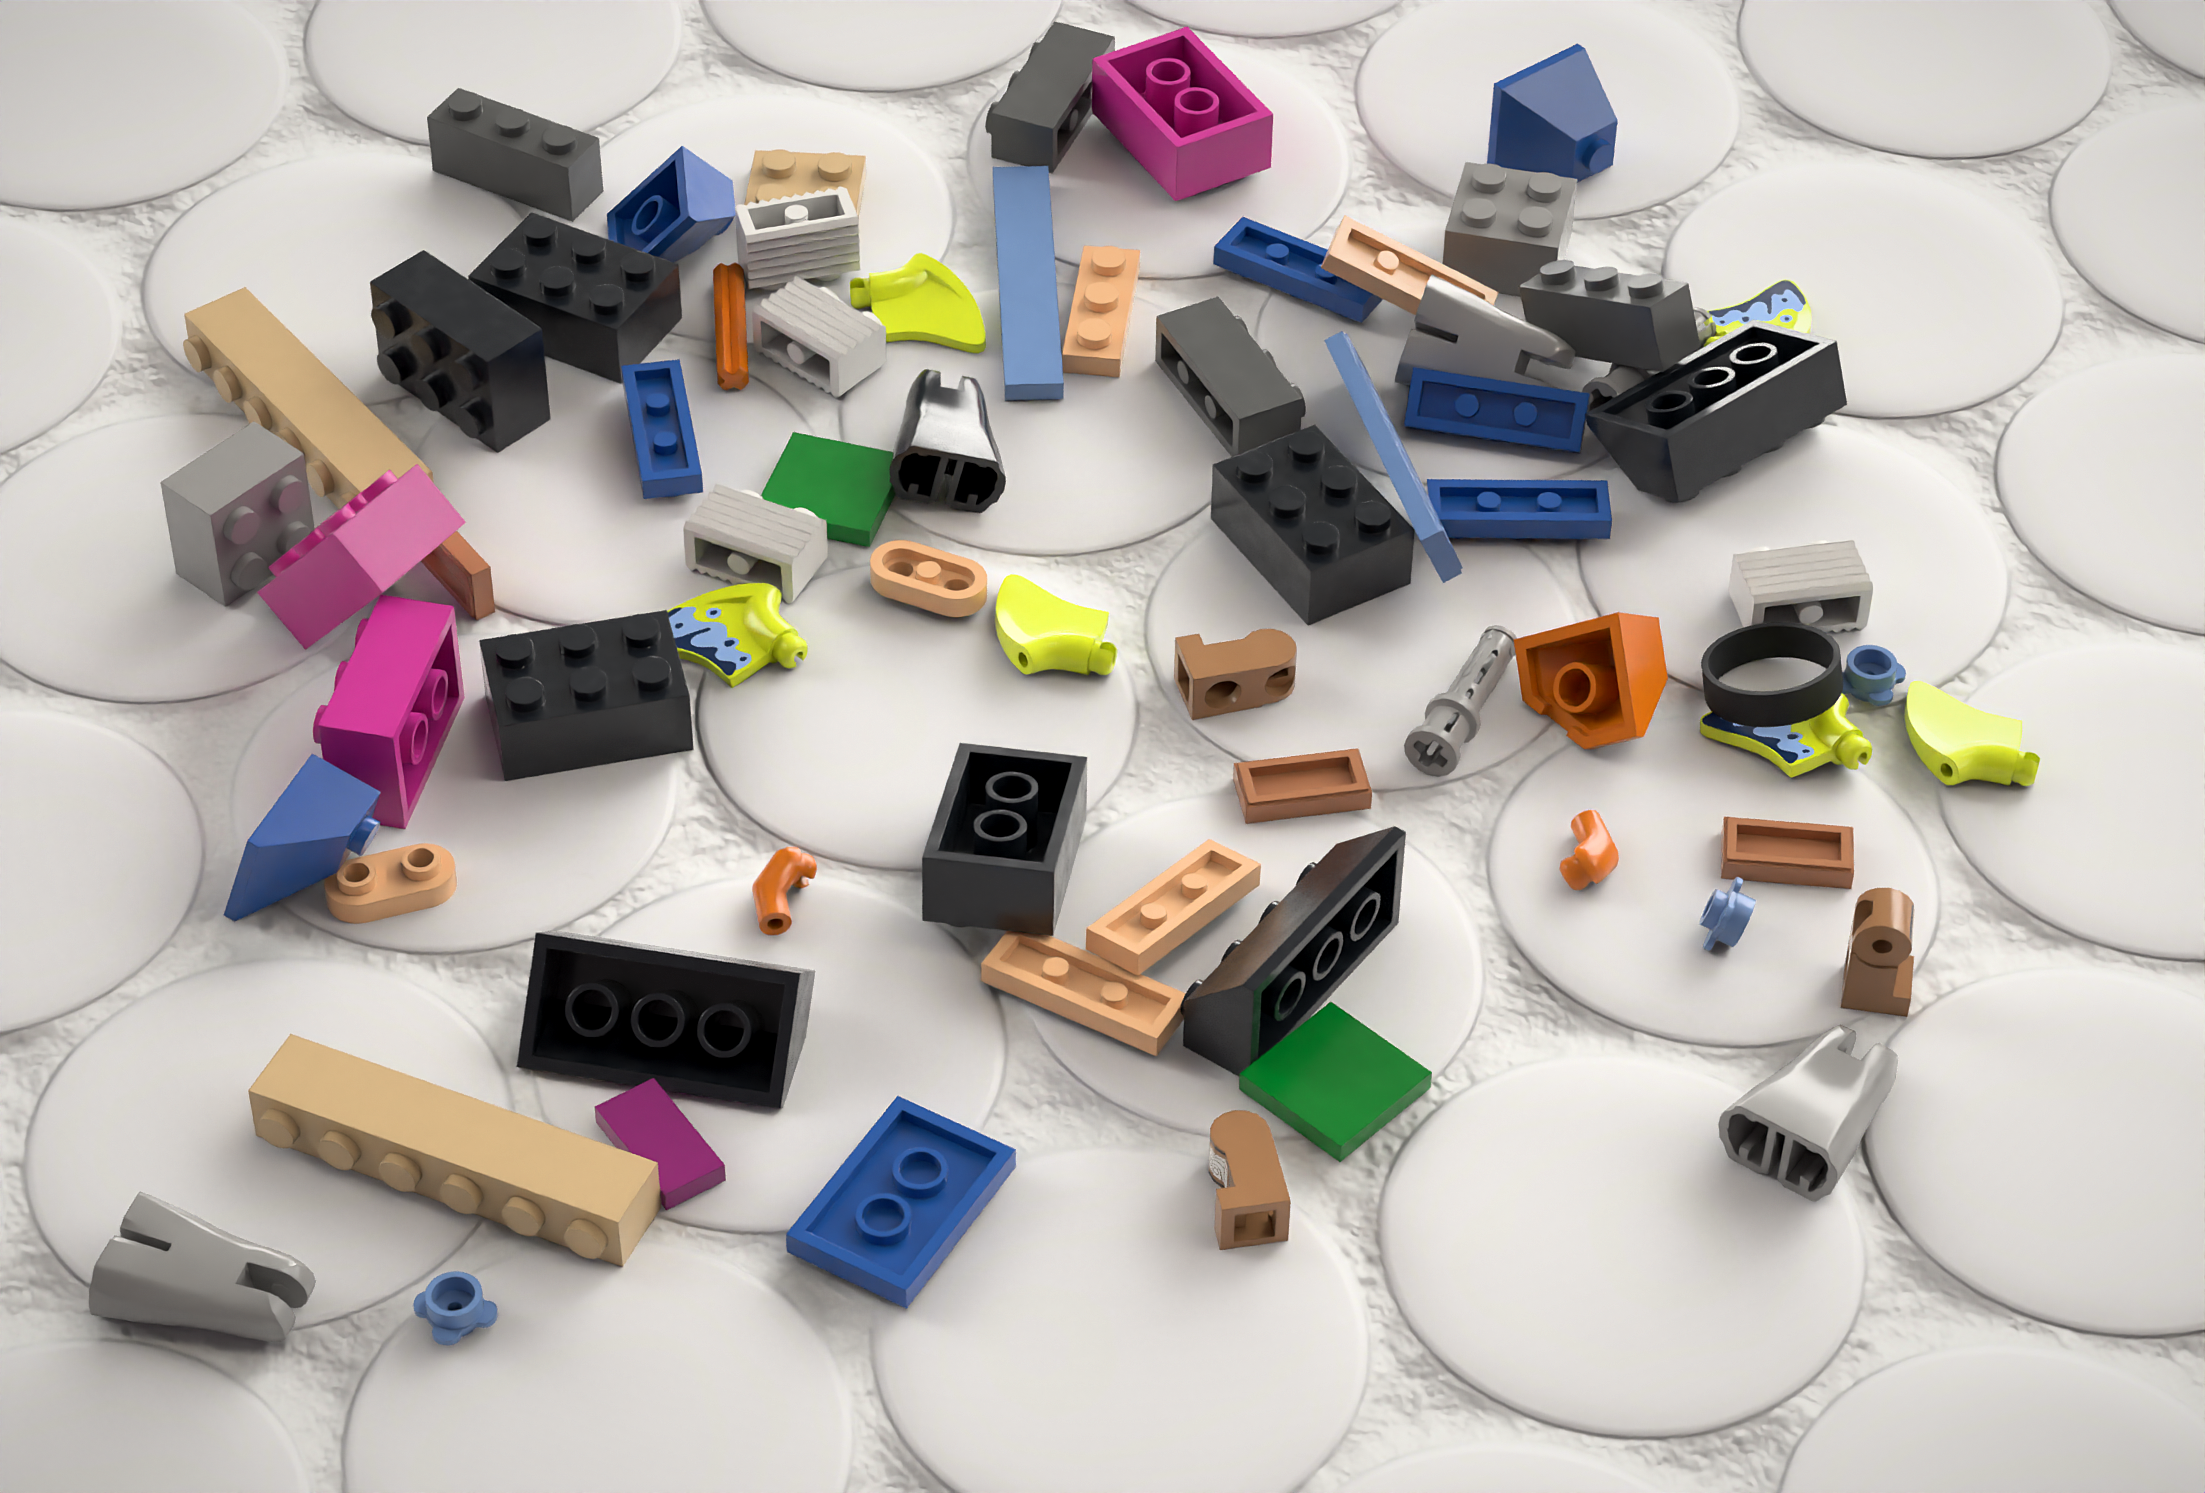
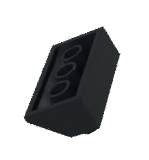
M1753 319L1685 357L1664 372L1653 375L1585 414L1586 423L1637 490L1663 497L1666 501L1672 503L1689 501L1698 496L1701 489L1720 478L1738 473L1744 464L1763 453L1773 452L1781 448L1787 439L1804 429L1819 426L1825 421V417L1847 405L1837 341Z
M1394 826L1337 843L1318 863L1312 862L1308 864L1300 874L1296 886L1281 902L1273 901L1268 905L1258 925L1243 941L1235 940L1227 948L1220 965L1204 981L1199 979L1189 987L1181 1003V1014L1184 1016L1183 1046L1240 1077V1073L1307 1021L1399 923L1406 832Z
M562 931L537 932L535 934L516 1067L634 1086L654 1078L662 1089L666 1091L781 1109L784 1107L806 1038L816 970Z

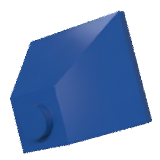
M1577 43L1494 83L1487 163L1503 168L1535 173H1553L1557 176L1577 179V183L1613 165L1618 120L1584 47Z
M681 146L607 213L608 239L674 263L697 251L714 235L722 234L731 225L735 217L733 180L684 146Z
M311 754L248 839L224 916L234 922L336 874L351 852L362 856L371 844L380 826V821L372 816L381 792L320 757Z

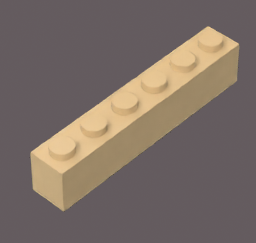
M246 287L184 314L188 339L183 341V348L193 369L197 372L204 371L214 381L221 397L228 403L234 402L245 413L249 424L253 421L304 453L309 484L318 496H327L338 510L389 469L399 478L418 464L434 483L433 472Z
M293 1034L288 1036L248 1090L256 1136L264 1138L267 1142L278 1148H292L320 1158L337 1169L359 1172L384 1181L398 1191H412L445 1203L459 1213H473L504 1224L518 1234L537 1236L570 1248L576 1254L585 1258H598L623 1267L661 1209L658 1162Z

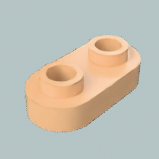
M908 540L886 542L877 547L870 557L871 584L879 594L887 598L954 618L976 613L987 601V573L979 563L971 559Z
M422 843L346 860L336 874L325 878L324 887L330 913L343 922L360 924L438 906L446 902L454 894L457 887L454 858L449 851L435 844Z

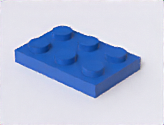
M897 1096L786 1233L787 1252L907 1309L1016 1168V1149Z

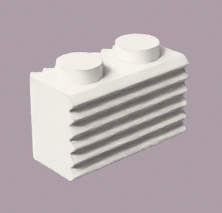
M839 186L836 191L828 188L825 192L817 190L814 194L806 192L803 196L794 194L792 198L783 196L780 200L772 198L769 202L761 200L758 204L750 201L746 206L739 203L735 207L738 263L744 269V279L748 290L755 288L770 291L778 290L779 287L783 288L786 286L787 282H793L795 276L803 280L816 278L822 281H831L839 278L843 273L861 270L859 262L861 260L859 254V219L846 188Z
M795 276L792 283L787 282L785 288L779 287L776 294L771 293L768 300L764 298L761 304H755L752 310L753 340L757 353L763 352L765 357H771L775 364L780 362L783 368L788 367L791 373L797 372L800 378L805 377L809 384L814 382L817 388L822 387L826 394L831 392L834 398H838L887 363L886 327L873 313L868 311L859 312L840 301L838 296L827 287L817 288L802 278Z
M715 484L713 492L709 491L707 499H703L702 505L697 506L695 514H691L690 520H686L683 527L685 563L691 571L697 568L701 574L708 572L712 578L719 576L723 582L729 579L733 585L738 583L771 584L780 590L782 598L788 604L796 599L828 557L826 520L818 518L813 512L805 508L791 509L764 500L759 494L751 490L737 491Z
M1815 540L1805 546L1772 550L1766 547H1756L1746 553L1733 554L1728 588L1743 627L1762 623L1789 622L1812 626L1826 633L1831 630L1838 633L1842 629L1850 632L1855 627L1860 631L1864 629L1868 624L1874 590L1873 581H1870L1869 573H1866L1865 564H1862V556H1859L1854 540L1831 543L1825 540Z

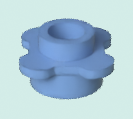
M1876 645L1859 646L1847 655L1846 669L1842 672V693H1851L1856 699L1870 702L1873 705H1887L1893 700L1892 690L1894 686L1905 680L1906 670L1901 664L1897 663L1896 657L1889 650Z
M1736 877L1727 893L1715 889L1709 898L1699 925L1709 929L1703 944L1704 949L1710 951L1716 940L1734 947L1741 938L1756 902L1755 899L1739 892L1743 879Z
M453 1271L437 1276L428 1284L424 1292L416 1296L413 1302L415 1315L427 1319L433 1328V1340L441 1345L456 1344L460 1341L461 1337L470 1334L475 1328H488L492 1326L498 1317L496 1304L483 1298L482 1287L477 1278L465 1272Z

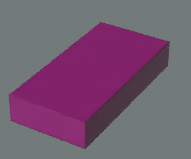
M654 1078L594 1107L597 1125L616 1148L658 1162L661 1205L665 1210L726 1181L725 1164Z

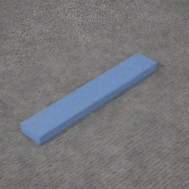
M1048 166L993 167V198L1005 400L1064 399Z
M1341 331L1324 340L1422 546L1440 579L1445 583L1462 574L1461 569L1463 567L1348 334H1344Z

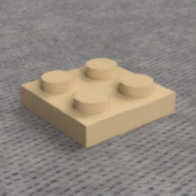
M783 149L772 151L755 150L744 205L746 206L750 201L758 204L761 200L767 202L772 198L780 200L783 196L792 198L794 194L803 196L806 192L814 194L817 190L825 192L828 188L836 191L841 186L847 189L859 219L866 178V156L846 155L839 152L823 154L790 152Z

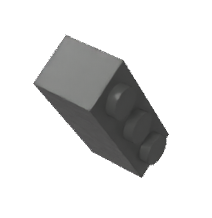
M1054 22L1043 39L1034 42L1028 61L1021 71L1016 70L1013 72L1003 97L999 102L994 101L988 110L985 129L987 133L991 134V157L1022 166H1048L1049 173H1053L1093 114L1092 58L1115 51V36Z
M457 88L427 116L432 169L435 172L571 222L603 193L600 142L598 137L461 88Z
M1558 260L1545 264L1540 268L1538 275L1519 286L1526 322L1543 328L1565 340L1576 351L1575 357L1664 372L1701 348L1689 283L1666 280L1656 273L1633 275L1620 273L1615 267H1599L1594 269L1575 266L1574 262L1570 260Z
M1219 297L1156 316V363L1231 457L1301 430V418L1306 413L1305 400L1301 390L1296 384L1288 382L1276 367L1271 353L1266 349L1262 350L1248 333L1242 318L1237 315L1234 316Z

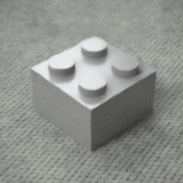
M1465 162L1445 229L1442 264L1500 294L1521 297L1519 291L1521 284L1538 275L1540 268L1545 264L1565 259L1572 233L1577 179L1561 177L1548 172L1535 173L1503 168L1489 163Z
M254 421L160 482L176 574L225 607L272 576L273 573L268 567L315 529L304 453Z

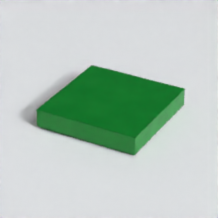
M793 432L761 497L764 500L791 509H808L818 518L826 520L827 539L870 547L895 496L894 487L889 481V468L893 452Z
M1329 1002L1243 1070L1239 1077V1090L1341 1162L1431 1088L1432 1072L1336 1004Z

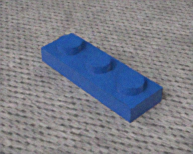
M1242 217L1214 246V265L1361 323L1383 300L1322 269L1321 266L1328 249L1246 217Z
M680 359L621 366L623 389L643 499L702 493V471Z
M1413 367L1404 426L1412 429L1581 454L1586 424L1585 414L1588 411L1590 394Z
M1427 479L1426 493L1448 538L1610 539L1612 515L1607 480Z

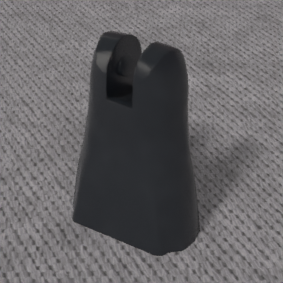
M925 369L920 372L912 383L906 399L904 417L894 445L889 468V481L893 485L898 498L926 504L936 502L945 474V504L953 509L982 513L999 500L1005 490L1006 476L1000 452L989 424L984 394L976 378L962 376L958 389L941 386L940 371Z

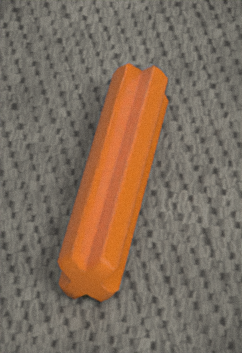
M735 262L729 266L720 263L713 269L717 383L726 391L732 387L741 390L749 383L744 269Z

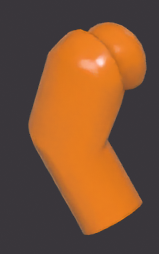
M1596 810L1583 811L1571 821L1570 827L1579 845L1574 848V855L1561 861L1559 870L1573 890H1583L1592 881L1595 884L1600 883L1618 864V850L1599 812Z
M786 847L777 850L753 883L752 892L759 928L767 935H780L786 932L792 924L786 896L791 885L799 889L809 885L807 878H815L817 870L815 859L810 854L801 853L798 847Z

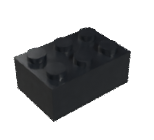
M533 212L468 275V280L542 328L544 354L546 357L620 384L622 383L621 366L640 364L682 319L679 264Z
M425 250L370 281L373 306L371 318L376 329L379 353L377 355V364L382 375L390 383L398 384L420 399L429 410L439 412L459 426L468 437L478 439L496 453L551 420L542 328Z
M1316 425L1213 464L1211 520L1308 626L1411 584L1415 529Z
M667 610L479 640L485 696L505 781L694 750L690 694Z
M959 743L922 856V921L944 923L953 927L970 926L1053 936L1086 822L1088 757Z

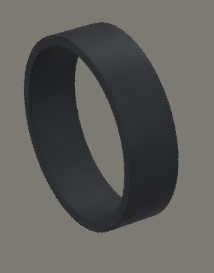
M1772 622L1737 629L1713 642L1704 652L1701 660L1704 696L1707 706L1720 718L1739 725L1779 727L1800 723L1827 711L1838 701L1843 691L1839 645L1826 632L1804 624ZM1767 658L1802 659L1819 664L1826 669L1821 675L1807 683L1777 691L1742 690L1719 681V678L1725 673L1740 665Z

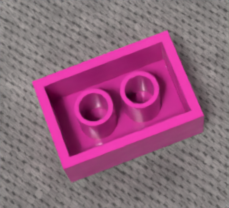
M1188 26L1092 58V113L1175 201L1271 168L1274 114Z
M418 464L399 478L389 469L365 490L361 491L342 508L323 521L302 541L272 563L268 569L275 578L257 593L306 650L381 595L466 522Z
M380 595L370 618H363L358 625L355 649L349 661H342L337 669L334 693L328 705H321L315 715L313 739L315 743L321 744L323 760L381 792L372 817L380 821L382 826L406 829L465 698L454 606Z

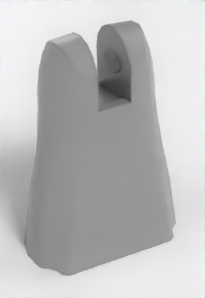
M1432 274L1427 282L1414 319L1415 330H1410L1394 382L1410 385L1413 367L1557 388L1545 383L1541 379L1524 376L1530 358L1546 365L1571 369L1576 351L1557 335L1513 316L1471 292Z
M1841 1024L1828 1030L1813 1041L1794 1060L1752 1088L1723 1111L1718 1122L1719 1138L1724 1144L1728 1157L1758 1174L1764 1173L1767 1175L1781 1159L1777 1180L1785 1188L1814 1202L1820 1200L1823 1196L1830 1195L1852 1160L1867 1127L1892 1089L1897 1073V1054L1886 1046L1877 1043L1860 1061L1850 1056L1856 1041V1032Z
M139 1192L123 1217L120 1226L121 1237L115 1235L109 1240L94 1266L89 1289V1309L91 1315L139 1323L199 1328L249 1339L279 1342L287 1338L294 1326L296 1318L291 1308H300L307 1303L315 1287L316 1280L309 1268L288 1254L234 1236L183 1209L149 1194Z

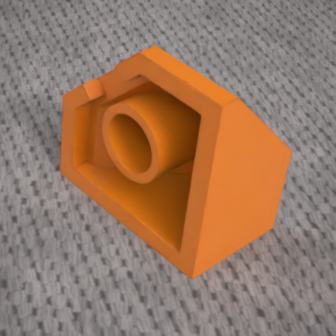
M1617 612L1514 639L1522 701L1540 715H1547L1568 732L1566 736L1580 747L1592 750L1644 737L1668 680L1659 617Z

